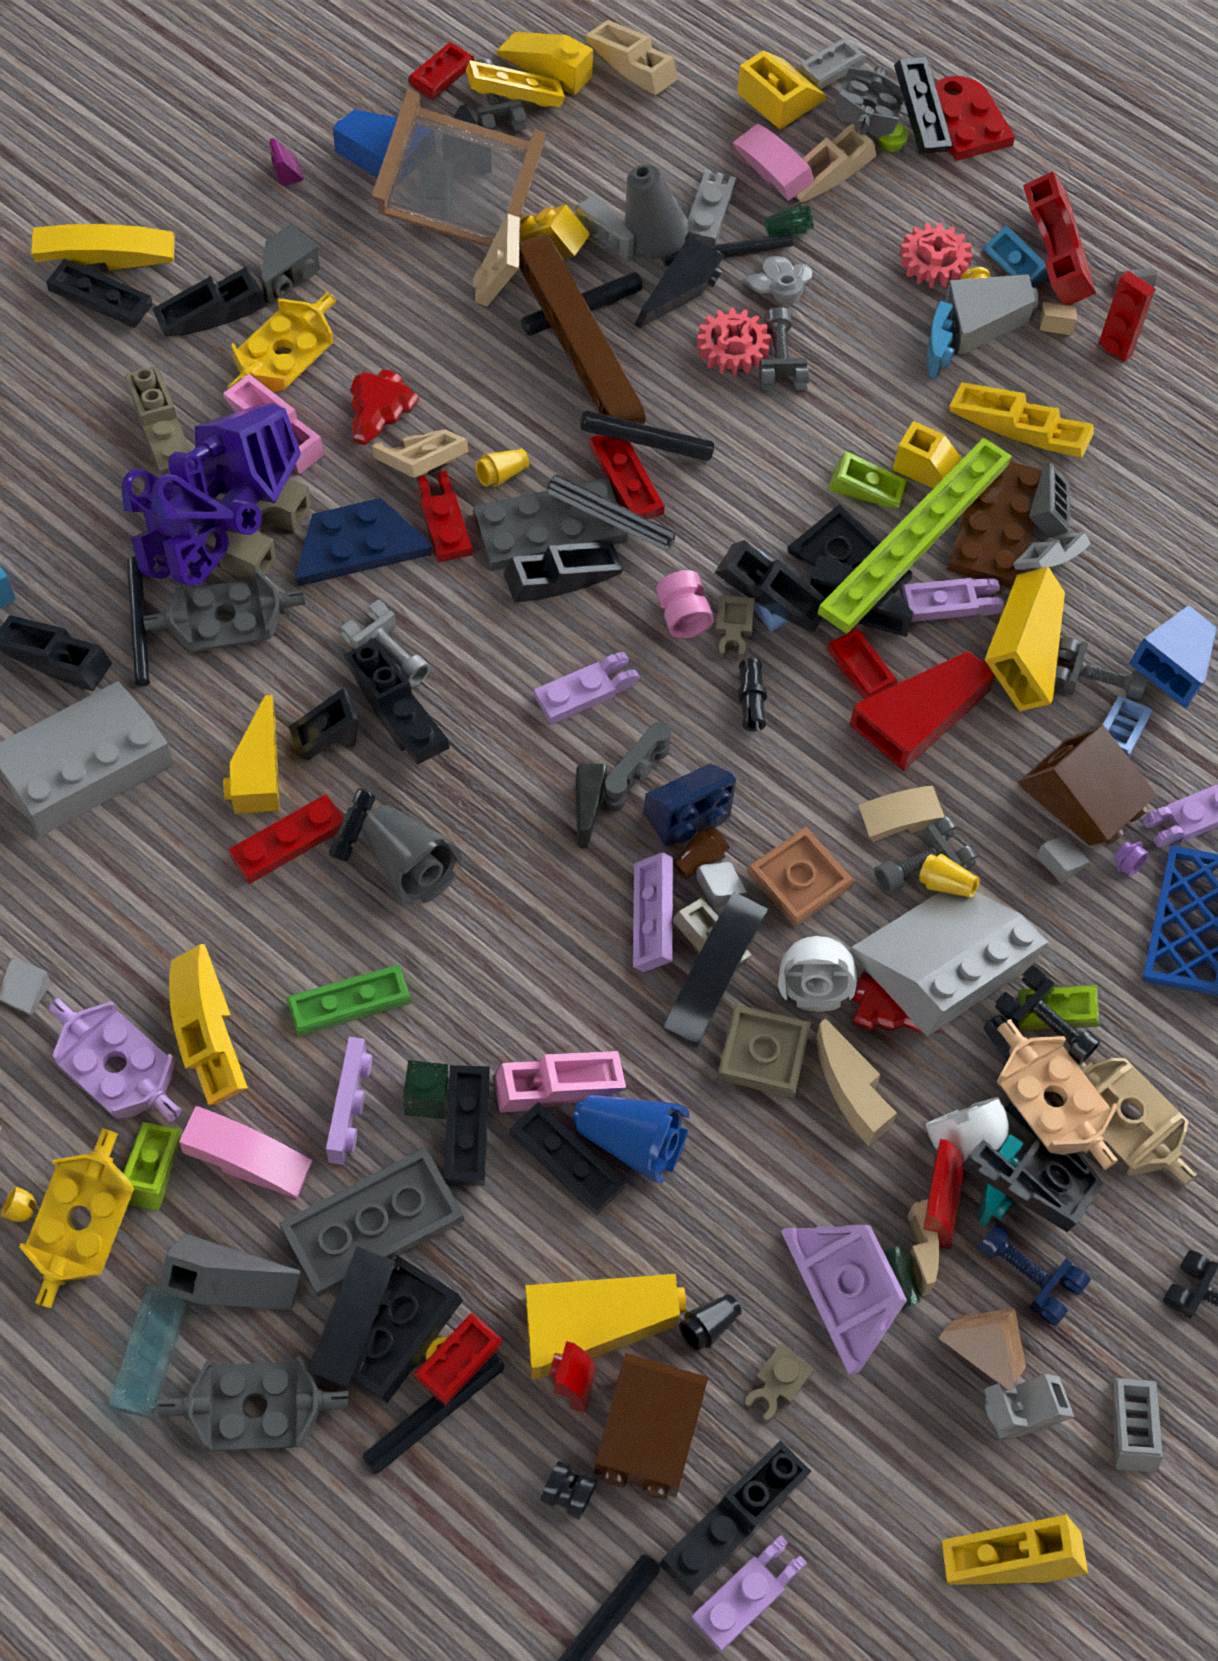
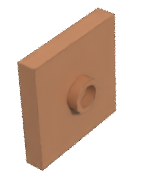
M807 827L791 836L747 868V874L794 927L852 888L855 881Z

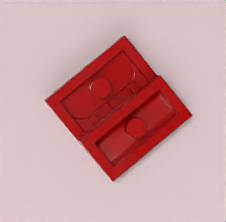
M940 1139L936 1152L923 1229L937 1232L939 1247L951 1249L965 1169L961 1167L964 1161L960 1152L949 1140Z

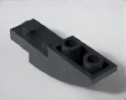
M376 639L344 654V659L363 694L401 751L406 750L418 765L450 749L448 738L413 695L410 682Z
M780 1440L662 1558L659 1566L690 1597L713 1573L716 1574L808 1477L811 1470Z

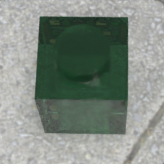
M408 1060L403 1092L404 1115L437 1119L445 1118L449 1087L448 1064Z

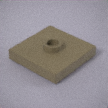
M734 1004L717 1080L794 1098L811 1022Z

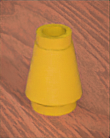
M522 448L483 454L481 459L475 463L476 474L483 486L495 488L524 469H527L529 467V458Z
M930 854L926 858L919 876L920 882L926 884L928 890L966 896L968 898L974 896L980 882L978 876L973 875V873L943 854L938 856Z

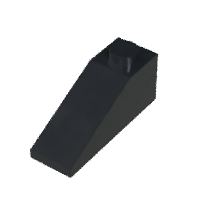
M690 234L641 309L635 325L641 328L701 296L707 285L713 288L723 272L719 265L724 255Z

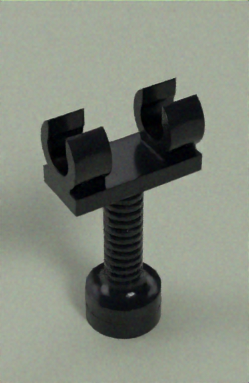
M1031 965L1022 974V981L1035 994L1021 1006L1014 997L1004 992L995 1002V1007L1004 1017L1009 1020L1011 1019L1017 1028L1032 1013L1036 1014L1057 1035L1066 1038L1065 1042L1070 1046L1069 1055L1081 1065L1095 1052L1101 1041L1090 1031L1077 1033V1030H1074L1070 1024L1068 1025L1064 1019L1062 1020V1017H1059L1055 1011L1053 1012L1049 1006L1047 1007V1004H1044V1000L1054 991L1055 983L1050 978L1048 979L1040 969Z
M1189 1250L1180 1268L1188 1275L1201 1279V1282L1194 1295L1180 1285L1171 1284L1163 1302L1171 1309L1182 1312L1184 1316L1191 1319L1201 1300H1207L1208 1303L1215 1304V1307L1218 1306V1290L1210 1284L1218 1269V1263L1215 1261L1211 1262L1206 1256L1197 1251Z

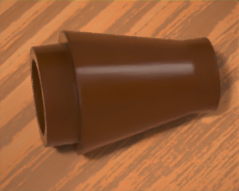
M710 825L705 830L701 828L682 853L673 861V865L685 879H688L697 872L699 866L713 864L725 858L724 853L730 849L729 844L715 827Z

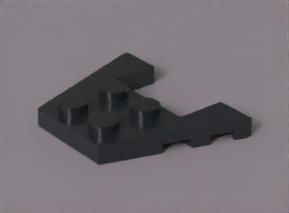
M1010 1100L1004 1109L1035 1136V1139L1015 1167L984 1139L971 1151L961 1167L1068 1232L1078 1223L1103 1185V1182L1080 1152L1065 1155L1050 1153Z

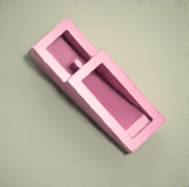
M758 123L732 142L733 147L770 187L774 185L788 201L814 182L811 167L783 140Z
M250 374L223 393L225 400L235 412L267 403H273L286 409L301 452L293 468V471L298 475L324 456L321 437L297 419L296 411L293 407Z
M618 1051L546 1054L540 1061L502 1063L493 1075L500 1113L527 1111L538 1102L544 1108L572 1104L585 1100L591 1094L606 1096L624 1091L626 1088Z
M198 1106L195 1107L179 1141L184 1154L220 1166L223 1173L295 1199L298 1198L313 1164L311 1159L271 1137Z

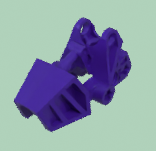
M273 403L261 404L195 426V449L188 453H172L168 460L170 474H164L158 478L145 470L133 469L125 475L121 485L124 511L142 512L147 526V531L131 537L137 565L142 574L158 579L166 578L171 574L177 583L200 585L228 550L229 537L226 531L251 535L259 529L262 516L256 504L259 501L276 503L301 455L285 408ZM137 476L141 477L145 484L144 490L139 496L134 495L132 491V482ZM219 494H225L219 502L215 499ZM210 533H214L216 544L208 552L205 541Z

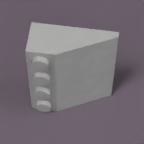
M119 681L0 742V775L39 837L173 766L167 741L150 716Z
M939 892L855 944L849 952L928 1037L1025 972L1034 964L1048 941L1022 914L978 892L972 898Z

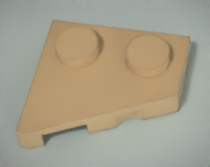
M509 213L505 216L481 267L476 271L473 279V287L476 288L475 303L487 307L519 269V217Z
M446 429L429 432L425 435L403 438L404 446L388 449L383 446L382 442L372 445L373 458L413 478L426 475L430 470L442 464L452 463L457 457L469 452L467 439Z

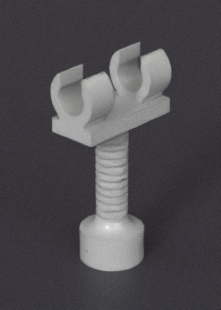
M376 600L367 607L371 611L368 613V616L373 623L361 631L359 626L352 620H348L339 627L343 631L340 634L342 639L354 649L376 639L389 657L401 667L400 671L410 682L411 687L419 685L428 676L431 669L430 665L419 655L410 657L387 635L396 628L395 614L391 610L389 611L381 600Z

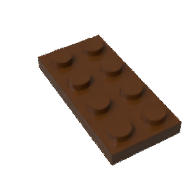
M1010 461L1004 471L965 510L948 564V571L976 579L994 578L997 579L1001 586L1013 587L1017 575L1021 572V569H1015L1013 563L1027 550L1034 527V522L1029 518L1042 470Z

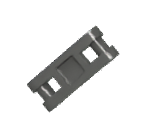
M664 722L652 724L606 778L604 805L607 809L611 811L621 810L626 804V793L637 780L642 782L648 776L653 767L652 762L655 759H663L668 755L669 741L671 739V728L668 724Z

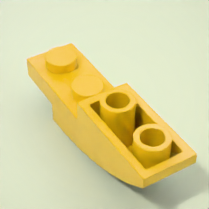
M199 944L171 961L169 973L170 1008L174 1031L185 1069H196L208 1105H219L248 1089L223 1021L231 1016L206 946L205 944Z

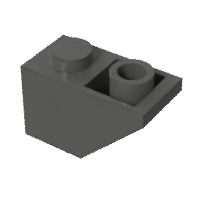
M292 224L265 242L262 285L264 299L268 304L279 297L285 296L293 287L303 280L311 278L320 269L318 247Z

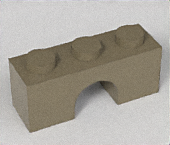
M288 478L276 503L259 501L256 504L262 516L259 529L251 535L228 532L229 547L226 554L220 560L221 569L243 579L255 578L254 570L256 569L265 576L276 560L273 539L263 535L262 532L272 527H280L294 533L311 507L308 486Z

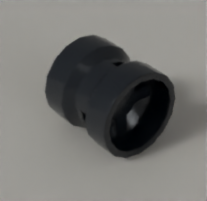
M558 1461L544 1487L540 1501L550 1506L558 1504L566 1509L568 1515L580 1520L591 1499L598 1479L587 1474L579 1476L572 1472L571 1466Z

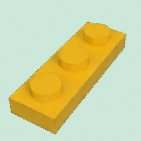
M469 60L466 69L470 88L478 93H493L505 96L510 100L521 99L534 102L541 107L553 106L561 108L565 96L559 79Z

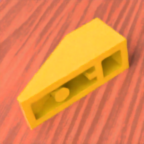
M514 32L497 50L498 56L532 74L559 79L562 90L573 96L592 78L593 49L568 35Z
M272 695L264 696L230 761V777L223 778L225 800H232L234 814L280 811L276 715Z
M1067 1515L942 1540L946 1579L949 1585L1046 1583L1088 1574L1082 1533Z

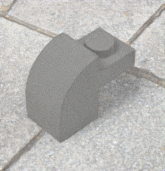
M1044 1373L1016 1386H1012L1010 1390L999 1383L984 1389L987 1397L985 1398L986 1412L997 1430L999 1439L1015 1438L1037 1432L1074 1417L1059 1376Z

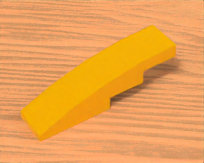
M66 224L35 227L32 232L31 254L35 262L65 258L81 266L105 262L109 271L174 262L175 235L172 231L111 224Z
M961 382L949 405L950 412L983 428L1022 443L1079 458L1083 457L1094 435L1093 424L1060 418L1059 408L1027 403L1026 394Z

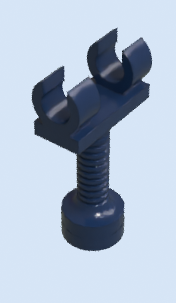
M996 1223L977 1249L989 1259L994 1256H1002L1003 1259H1006V1262L1009 1261V1264H1012L1013 1267L1016 1266L1019 1272H1022L1023 1275L1026 1274V1277H1029L1032 1282H1036L1041 1291L1029 1308L1034 1312L1037 1311L1046 1322L1057 1326L1068 1310L1059 1300L1049 1296V1293L1058 1281H1061L1069 1291L1080 1295L1091 1281L1090 1277L1082 1269L1072 1265V1262L1065 1258L1054 1274H1047L1044 1269H1040V1266L1030 1261L1026 1255L1023 1256V1253L1013 1248V1245L1010 1246L1008 1241L1010 1233Z

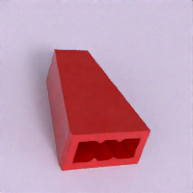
M968 650L860 701L853 708L850 726L905 771L990 692L995 675L985 660L977 658Z

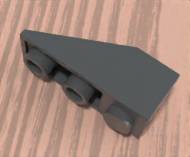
M184 1233L166 1254L159 1291L197 1304L291 1310L301 1271Z

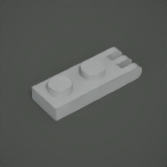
M705 170L688 218L690 228L689 235L691 234L708 246L716 245L736 186L737 177L730 176L726 185L723 184L725 174L717 173L715 182L711 181L712 171Z

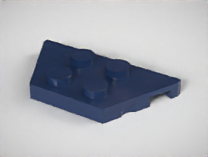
M381 498L314 513L311 516L296 573L298 586L428 556L431 555V545L429 541Z

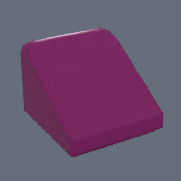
M270 139L271 162L279 184L281 183L282 186L302 181L303 175L297 158L277 139Z

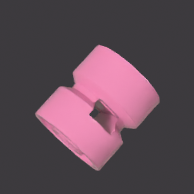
M682 570L669 574L659 581L656 586V594L661 608L666 609L664 611V618L669 633L673 637H695L704 633L712 626L714 616L709 601L705 598L706 592L697 572Z

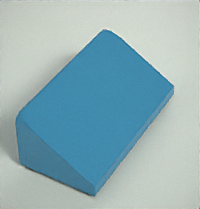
M1007 225L982 248L1009 276L1029 275L1032 288L1049 279L1045 262Z

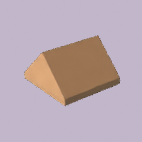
M1015 1308L957 1316L938 1338L1008 1390L1012 1388L1026 1368Z

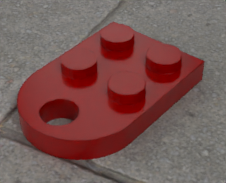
M949 76L935 83L952 142V147L949 148V151L955 161L1013 146L1015 140L1014 133L988 90L981 83L964 76ZM945 91H956L958 95H950Z

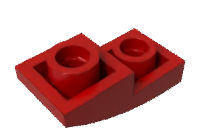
M566 1341L563 1354L554 1353L548 1378L555 1379V1394L571 1398L570 1409L586 1413L596 1375V1366L592 1358L575 1343Z

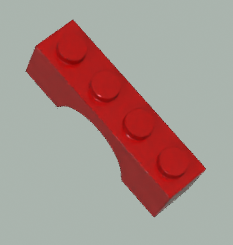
M1052 171L1024 184L1023 187L1029 209L1037 223L1047 250L1048 260L1044 262L1051 287L1063 305L1069 306L1096 294L1069 198L1056 174Z

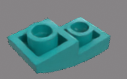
M1009 1135L999 1154L1015 1167L1020 1160L1017 1155L1023 1143ZM985 1182L980 1200L979 1223L986 1227L993 1216L1001 1220L1014 1200Z

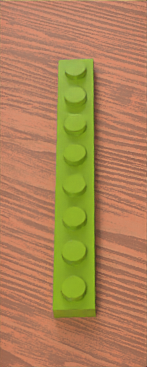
M983 437L819 606L818 615L847 634L1009 465L1012 455Z

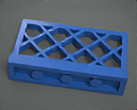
M1170 845L1143 975L1144 982L1218 996V962L1214 958L1218 956V946L1208 951L1198 938L1212 929L1218 934V917L1215 918L1204 905L1218 897V880L1211 873L1218 868V854ZM1176 859L1192 861L1199 870L1183 878L1174 867ZM1204 876L1214 890L1199 898L1189 884ZM1173 877L1176 883L1171 885V880ZM1182 889L1192 903L1176 911L1169 902L1168 896ZM1166 909L1170 915L1164 918ZM1198 909L1208 923L1192 931L1182 917ZM1175 921L1186 935L1170 944L1161 933V929ZM1191 941L1201 953V956L1186 964L1175 950ZM1158 943H1160L1163 948L1157 951ZM1168 954L1179 967V969L1170 974L1153 971L1155 961ZM1208 962L1216 972L1215 983L1198 980L1191 970Z

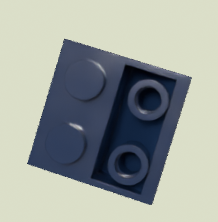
M709 763L646 793L643 812L665 847L675 842L684 843L690 840L701 828L704 829L710 825L717 827L729 818L736 778L732 773Z

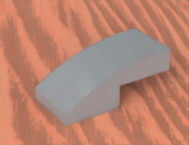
M1085 532L1060 534L1052 542L1033 543L1013 565L1015 569L1060 565L1076 557L1091 543Z

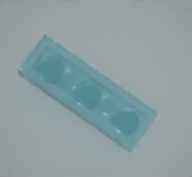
M147 1284L109 1402L111 1410L149 1419L153 1418L189 1303L188 1300L160 1292L159 1286Z

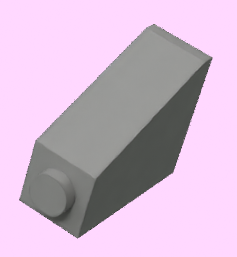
M1029 275L950 280L945 302L953 305L950 319L954 320L952 333L957 355L965 354L1029 323L1033 308H1037L1038 292L1036 288H1032Z

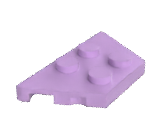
M869 1225L784 1228L781 1230V1233L848 1374L855 1375L861 1371L907 1301L894 1272Z

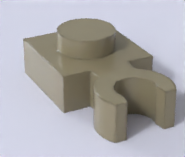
M719 595L716 634L725 635L721 638L718 646L720 658H724L725 649L733 645L739 649V660L744 659L746 643L741 636L752 637L755 598Z
M780 1344L756 1375L755 1381L762 1385L763 1388L749 1393L745 1400L744 1408L748 1411L754 1402H764L767 1405L768 1411L765 1412L761 1421L764 1424L769 1423L776 1413L777 1400L780 1399L789 1406L815 1369L783 1344Z

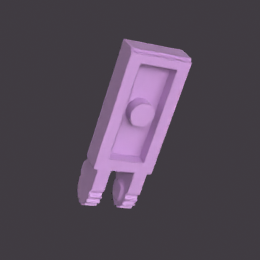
M965 578L905 584L901 587L900 591L902 601L914 612L911 622L976 616L977 614L989 616L1000 613L1004 609L1003 599L988 597L1000 590L999 582L994 578L977 580Z
M619 652L606 657L601 663L596 662L534 689V697L549 723L554 724L614 698L615 694L637 684L640 677L636 670L630 669L617 674L610 681L608 675L622 669L629 661L626 653Z
M1218 784L1168 804L1166 807L1158 808L1143 817L1142 823L1147 829L1168 821L1172 825V827L1161 831L1153 838L1158 848L1165 847L1179 840L1184 842L1218 828Z
M782 1535L769 1545L758 1558L754 1556L691 1616V1620L720 1653L784 1592V1587L806 1566L807 1562L799 1556L797 1559H793L776 1579L765 1568L773 1558H777L785 1550L788 1542Z

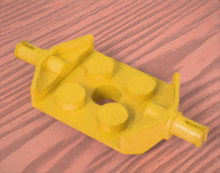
M325 292L316 303L312 304L279 299V310L238 349H236V344H231L232 355L240 375L227 388H231L250 374L272 392L285 390L333 344L332 330L324 317V313L336 304L335 297L329 294V292ZM280 348L292 350L289 354L278 355L275 353Z
M102 1128L95 1149L91 1151L90 1155L84 1154L54 1159L51 1163L56 1165L27 1243H20L19 1246L40 1273L44 1274V1281L34 1302L36 1304L52 1308L60 1285H65L66 1281L101 1276L134 1190L127 1177L112 1163L114 1158L109 1157L117 1135H119L118 1133ZM80 1207H86L91 1214V1221L83 1230H77L72 1224V1215Z

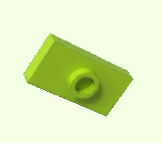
M1097 985L1054 987V991L1044 1000V1004H1047V1007L1049 1006L1053 1012L1055 1011L1059 1017H1062V1020L1064 1019L1073 1028L1099 1027ZM1018 989L1019 1004L1023 1006L1035 992L1031 989ZM1033 1013L1019 1026L1020 1030L1051 1028Z

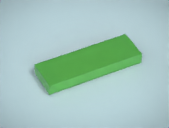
M400 964L286 997L298 1037L411 1004V997Z

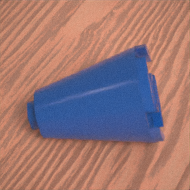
M591 1094L585 1100H580L577 1103L573 1113V1122L576 1123L578 1133L650 1181L663 1183L666 1179L661 1174L664 1170L672 1172L682 1153L688 1129L681 1127L682 1116L689 1119V1111L686 1106L677 1103Z

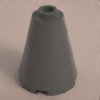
M640 165L631 170L627 176L625 226L635 236V256L641 257V254L651 255V259H660L672 255L681 249L685 243L684 239L687 233L689 235L690 232L689 223L659 170L652 165Z
M389 805L374 807L367 813V817L362 825V831L394 891L402 901L408 905H414L413 900L421 899L423 903H426L440 895L453 882L457 875L453 868L456 861L461 864L462 856L460 849L452 841Z

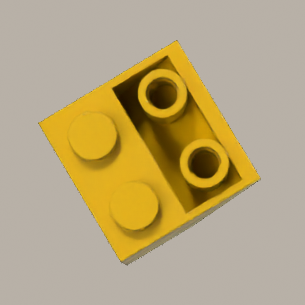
M763 50L740 65L737 94L779 130L826 100L827 95L784 59Z

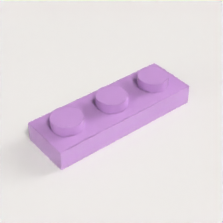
M663 852L634 863L633 968L642 972L672 962L673 857Z
M349 1037L326 1146L328 1163L345 1165L347 1152L353 1153L355 1150L357 1128H352L354 1115L362 1114L365 1091L360 1090L362 1077L369 1078L372 1065V1054H367L365 1039Z

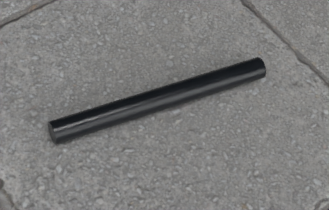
M788 233L711 245L710 247L723 254L724 257L792 247L793 238L792 234ZM679 251L663 257L664 266H670Z
M130 557L127 559L135 684L137 686H147L150 684L147 632L143 616H145L143 575L138 568L136 557Z

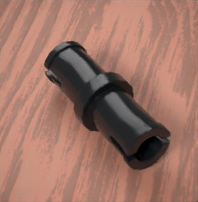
M747 658L748 669L746 668L745 660L739 663L741 687L738 689V700L742 703L743 728L747 731L756 732V721L759 723L760 730L766 727L764 702L767 699V690L763 686L762 662L756 658Z

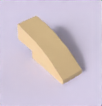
M610 20L605 21L585 35L586 41L614 69L637 86L654 95H657L678 80L674 57L653 49L649 36Z
M850 124L832 141L826 137L803 158L811 167L814 182L794 197L801 203L832 189L848 179L877 156L874 142L867 135H861V130L857 133L854 129V124Z
M825 1018L819 1024L815 1039L819 1060L827 1084L838 1107L851 1127L869 1147L892 1127L897 1113L875 1091L880 1077L877 1070Z

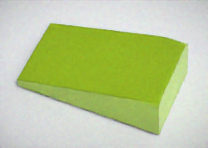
M845 451L835 465L828 489L838 494L898 509L907 480Z
M142 1122L123 1173L134 1187L128 1203L129 1206L156 1211L160 1210L182 1129Z

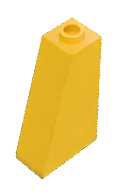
M1048 566L1017 575L985 657L986 663L1019 712L1050 705L1053 701L1065 592Z
M676 1274L526 1285L525 1300L531 1379H540L549 1375L554 1353L563 1354L566 1341L575 1343L593 1359L677 1327L680 1313L686 1312V1296L684 1287H677Z

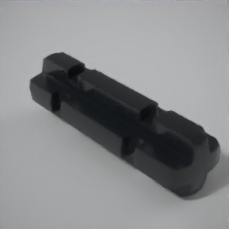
M360 788L356 791L352 800L353 806L348 808L338 830L337 836L339 837L337 840L334 839L329 850V855L333 858L345 862L348 860L353 849L351 845L356 843L362 830L363 822L367 817L366 812L371 810L375 801L373 793Z

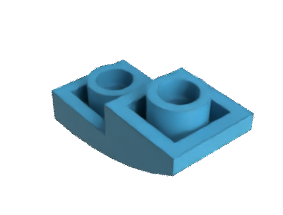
M941 300L934 316L927 347V368L929 376L934 379L937 378L942 367H949L955 349L950 348L953 337L951 331L954 325V320L950 319L953 305Z

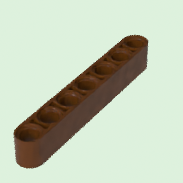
M545 233L519 242V269L597 412L645 424L646 416L641 401L549 235Z

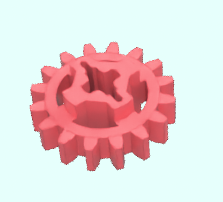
M925 223L924 230L915 226L912 235H905L899 257H902L900 266L908 268L906 273L908 277L918 276V284L926 280L929 281L930 288L934 287L935 282H940L941 286L946 288L948 280H959L960 276L970 267L973 256L970 253L972 245L971 243H964V233L956 236L954 234L955 227L953 226L948 230H944L942 223H938L937 228H932L929 223Z
M730 308L729 314H724L720 309L717 310L716 318L708 315L705 324H700L696 346L700 349V359L708 358L707 367L709 368L715 365L720 366V374H723L726 369H731L733 376H737L738 369H743L746 374H749L751 372V365L759 368L760 360L767 359L771 335L767 334V324L759 325L760 317L758 315L752 318L747 317L748 310L745 309L741 314H736L734 308Z

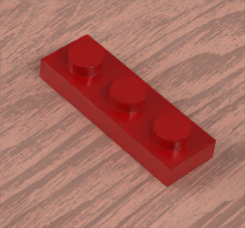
M1129 270L1119 279L1098 342L1108 353L1116 356L1123 362H1126L1133 355L1156 290Z
M601 435L591 437L589 447L606 478H609L612 489L622 507L647 519L663 515L665 505L630 442Z
M324 794L229 848L230 857L248 883L251 884L336 835L344 817L328 795Z

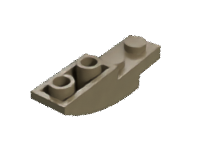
M157 365L124 374L156 469H158L160 476L170 474L168 465L170 455L174 452L188 453L190 449L177 419L174 404L160 369Z

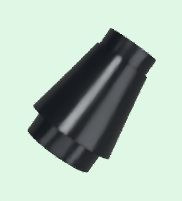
M725 1294L723 1297H719L686 1312L684 1320L679 1323V1329L685 1341L693 1349L710 1348L736 1318L742 1314V1310L738 1301L732 1295Z

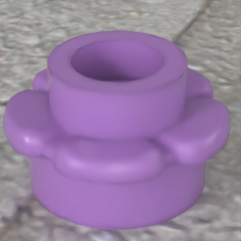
M1139 841L1133 844L1126 842L1118 850L1114 857V860L1117 861L1116 868L1118 872L1123 871L1127 875L1133 876L1141 869L1149 857V853L1142 848V842Z

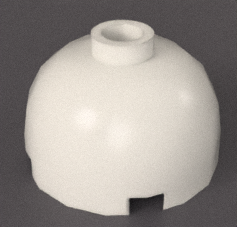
M806 937L795 942L783 955L779 970L778 987L782 997L786 1000L788 995L791 999L797 1001L798 1008L815 1012L831 1011L841 1007V1001L848 996L849 1000L854 997L857 986L856 965L851 953L840 942L829 937Z
M994 1097L971 1104V1107L960 1111L955 1110L926 1123L927 1133L936 1151L940 1139L949 1140L960 1152L963 1161H965L971 1151L983 1139L995 1150L1003 1146L1008 1136L1009 1124L1000 1098Z

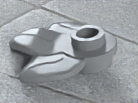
M770 256L764 260L763 272L746 276V282L758 293H772L777 302L792 304L800 299L804 291V284L812 278V270L807 264L793 266L785 257Z

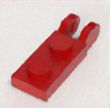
M447 471L438 472V484L442 490V495L432 497L426 476H417L421 508L437 562L472 556L470 539L456 494L452 492Z

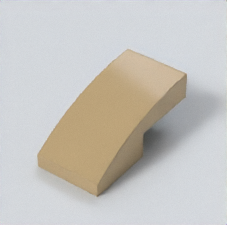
M933 785L892 793L858 805L872 842L906 829L911 834L945 817Z
M928 1199L913 1203L907 1216L918 1245L912 1247L907 1261L921 1297L930 1294L936 1282L939 1265L938 1233L923 1229Z

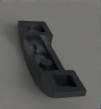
M733 892L702 947L663 1029L697 1046L699 1045L768 908Z

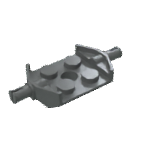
M849 66L834 105V110L842 123L854 124V129L857 133L861 128V135L868 131L875 137L892 134L899 121L898 116L904 101L902 92L898 84L886 77L887 71L884 67L882 72H880L882 66L876 67L874 71Z
M258 569L254 570L255 578L190 589H183V584L178 583L168 605V611L161 614L143 616L146 631L168 627V632H173L181 645L190 652L271 639L276 632L280 615L284 614V608L305 605L303 591L277 593L276 588ZM224 612H230L235 615V618L230 622L222 623L216 620Z
M296 1357V1362L212 1365L211 1361H206L188 1396L175 1399L159 1398L158 1416H184L186 1420H191L206 1451L295 1448L304 1445L313 1430L319 1414H323V1410L349 1409V1391L323 1392V1390H318L301 1357ZM255 1397L264 1399L267 1402V1410L262 1416L249 1418L244 1414V1405L248 1400Z

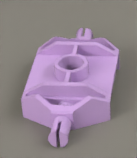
M60 998L54 1000L55 1006L52 1003L48 1006L47 1011L63 1024V1029L52 1055L55 1063L116 1119L134 1117L149 1108L152 1111L156 1108L169 1122H173L175 1116L178 1117L181 1114L182 1109L166 1095L175 1066L173 1056L171 1054L167 1056L119 1013L112 1001L79 1011L78 1013L73 1012ZM122 1057L127 1061L125 1068L118 1073H110L105 1070L107 1062L112 1058Z

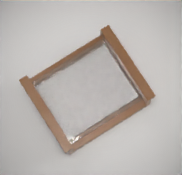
M407 90L372 193V199L378 200L379 214L490 248L505 216L508 213L519 218L521 216L547 133L534 129L529 142L420 108V93Z

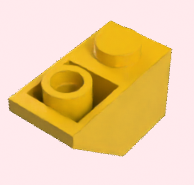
M567 204L553 209L547 207L539 214L533 216L527 214L520 219L519 242L547 233L562 260L574 257L590 235Z
M913 421L898 445L893 471L934 489L962 458L944 434Z

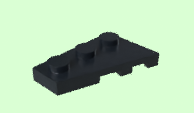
M839 504L787 548L788 554L815 566L818 555L856 569L881 542ZM909 569L889 590L895 594L912 579V571Z
M398 1255L396 1256L393 1268L394 1275L388 1290L385 1289L380 1303L381 1309L374 1327L370 1329L352 1375L353 1380L387 1404L463 1302V1299L457 1292Z

